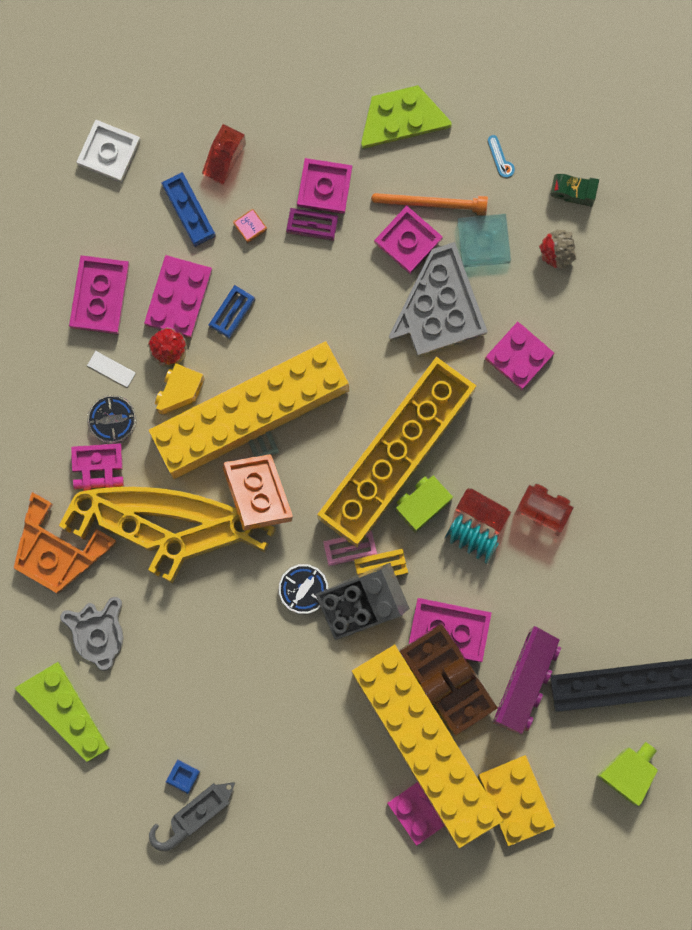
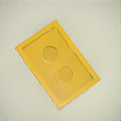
M526 755L478 774L484 790L504 820L499 826L507 846L555 827Z

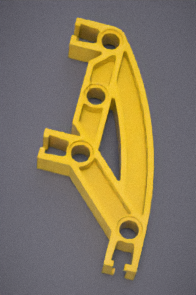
M112 487L79 492L73 497L59 524L61 529L70 533L72 529L69 528V525L77 514L84 517L79 531L76 529L73 531V534L84 540L97 517L98 523L103 529L148 551L158 549L148 570L159 577L160 572L157 569L163 559L168 558L174 561L169 575L164 573L162 576L172 584L184 560L241 541L264 553L269 545L267 542L260 543L250 537L253 529L246 530L245 532L235 530L236 523L240 521L236 508L199 495L161 488ZM87 499L91 500V508L87 511H81L80 503ZM137 515L179 519L196 523L200 526L174 534ZM129 521H134L137 525L132 533L124 531V525ZM273 526L259 528L267 531V535L272 537L276 531ZM173 543L181 545V551L177 555L168 553V548Z

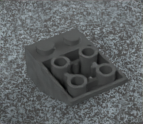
M391 563L366 571L315 594L335 640L400 617L410 609Z

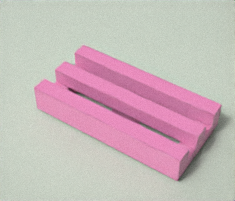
M372 531L365 537L368 538L369 542L360 544L358 548L353 545L330 551V546L348 541L343 537L323 541L328 566L376 555L377 551ZM368 547L371 548V551L332 559L333 555Z

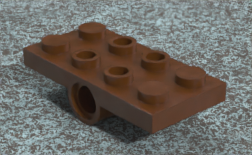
M440 623L399 650L419 680L425 694L432 704L436 706L455 736L498 709L443 623Z

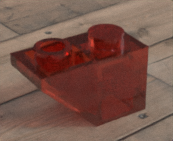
M223 124L211 145L202 175L224 185L246 145L245 134Z

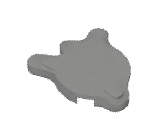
M118 597L110 598L102 611H97L94 604L88 603L80 612L66 610L60 615L61 621L72 631L76 651L86 660L95 663L98 669L102 671L109 670L113 666L114 658L123 645V630L118 617L122 608V600Z

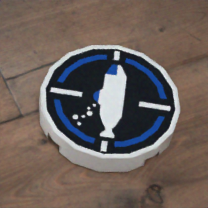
M299 564L289 568L283 574L279 583V595L282 603L290 611L297 614H309L317 611L321 606L315 594L328 589L325 575L318 568L308 564Z

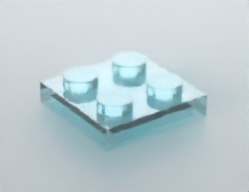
M506 214L457 219L461 260L464 267L507 264L511 262Z

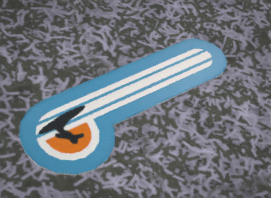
M489 136L488 143L499 174L503 177L512 176L515 171L514 165L505 160L497 136Z

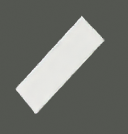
M95 351L87 365L125 387H128L135 375L134 371Z

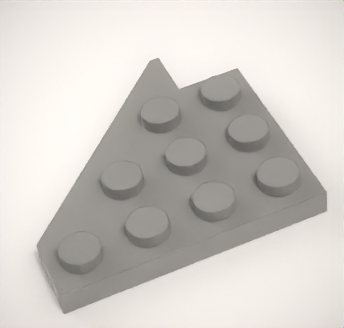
M455 242L431 250L389 335L390 341L410 335L417 357L471 340L488 332Z

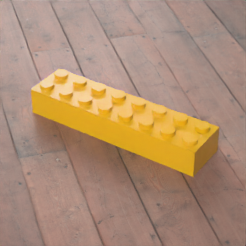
M325 341L149 429V432L174 480L242 446L250 440L349 392V383L328 343Z
M436 357L319 511L317 519L358 548L473 395L476 385Z
M394 644L353 669L352 675L458 849H461L503 823L504 820L396 645Z

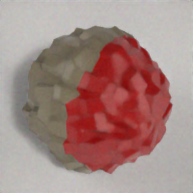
M556 229L552 233L547 234L539 245L542 260L554 268H566V266L572 265V262L576 260L574 239L571 238L573 237L572 232Z
M167 327L152 336L147 345L151 359L162 367L175 366V363L180 364L186 357L188 347L186 339L181 333Z

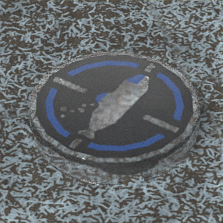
M107 395L99 398L92 404L88 412L87 423L90 432L95 438L105 444H118L126 441L134 432L137 425V415L134 407L127 399L118 395Z

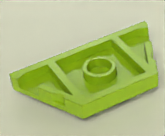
M419 85L371 97L361 148L365 149L452 127V123Z

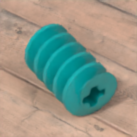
M461 513L455 518L444 539L451 535L450 544L459 540V549L468 545V554L477 550L476 559L485 555V564H487L499 544L497 542L498 534L496 533L489 538L490 529L487 528L481 533V524L478 523L472 528V519L470 518L463 523L464 514Z

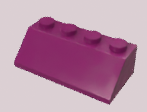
M536 626L529 630L493 719V724L519 735L523 734L524 730L529 731L533 721V717L530 716L533 707L538 708L543 696L542 693H539L542 683L547 685L552 670L548 669L552 660H557L561 651V647L558 646L560 639Z

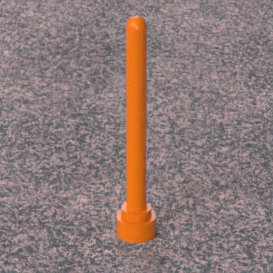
M375 193L371 196V200L374 203L465 209L472 210L477 215L486 216L488 196H478V198H473V200Z

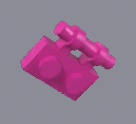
M121 444L71 447L73 473L82 472L83 478L73 480L74 489L87 491L92 490V488L124 486L123 476H113V470H123ZM105 471V478L91 479V472Z

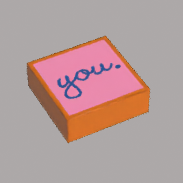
M251 209L233 222L247 243L267 230V227L254 209Z

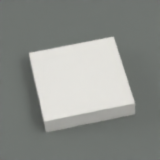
M95 120L76 163L78 166L122 183L141 139L139 136Z

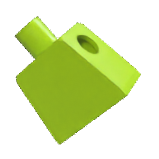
M644 742L637 753L629 747L625 748L597 777L634 806H640L658 771L656 767L649 763L657 750L647 742Z

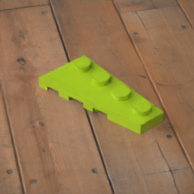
M56 662L14 688L86 762L91 761L110 749L59 662Z

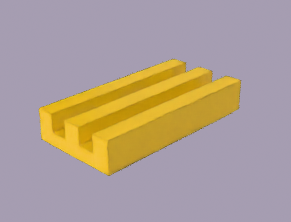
M403 548L354 559L357 575L387 563H391L392 567L401 565L402 569L394 571L396 576L408 574ZM399 555V560L364 568L360 567V564Z

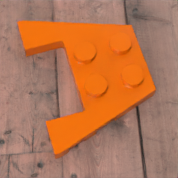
M32 492L14 569L59 594L112 548L117 541L96 529L83 551L40 527L53 504Z

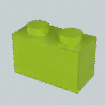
M434 475L429 479L426 476L415 485L416 491L411 495L408 493L404 494L396 502L399 506L396 507L395 512L414 533L419 531L453 499V496Z

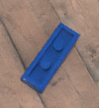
M181 172L161 182L194 247L216 237L184 173Z

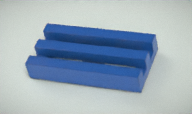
M234 285L208 326L219 334H223L227 339H230L254 303L255 297ZM236 293L240 294L239 298L237 299V301L235 302V304L223 320L222 324L220 326L217 325V322L219 321V319L221 318V316L233 300ZM247 298L248 300L242 307L241 311L239 312V314L237 315L229 329L225 330L226 326L236 313L237 309L239 308L243 300Z

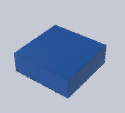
M177 759L166 783L189 794L200 771Z

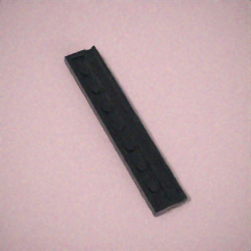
M692 659L551 675L550 683L554 712L692 696Z

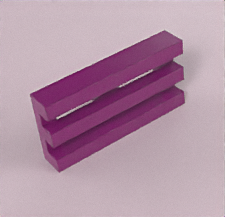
M290 208L286 233L334 241L338 216ZM294 216L330 221L332 225L294 219ZM292 225L327 230L330 233L292 227Z

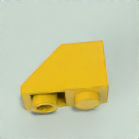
M175 363L174 368L169 369L164 382L167 384L164 391H159L156 397L155 405H157L158 413L164 415L195 402L205 380L203 374Z

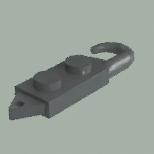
M235 782L218 785L213 783L178 811L171 819V826L175 835L166 842L157 841L155 833L159 825L155 824L149 832L151 846L161 852L170 851L230 804L229 798ZM227 785H231L230 790L227 789Z

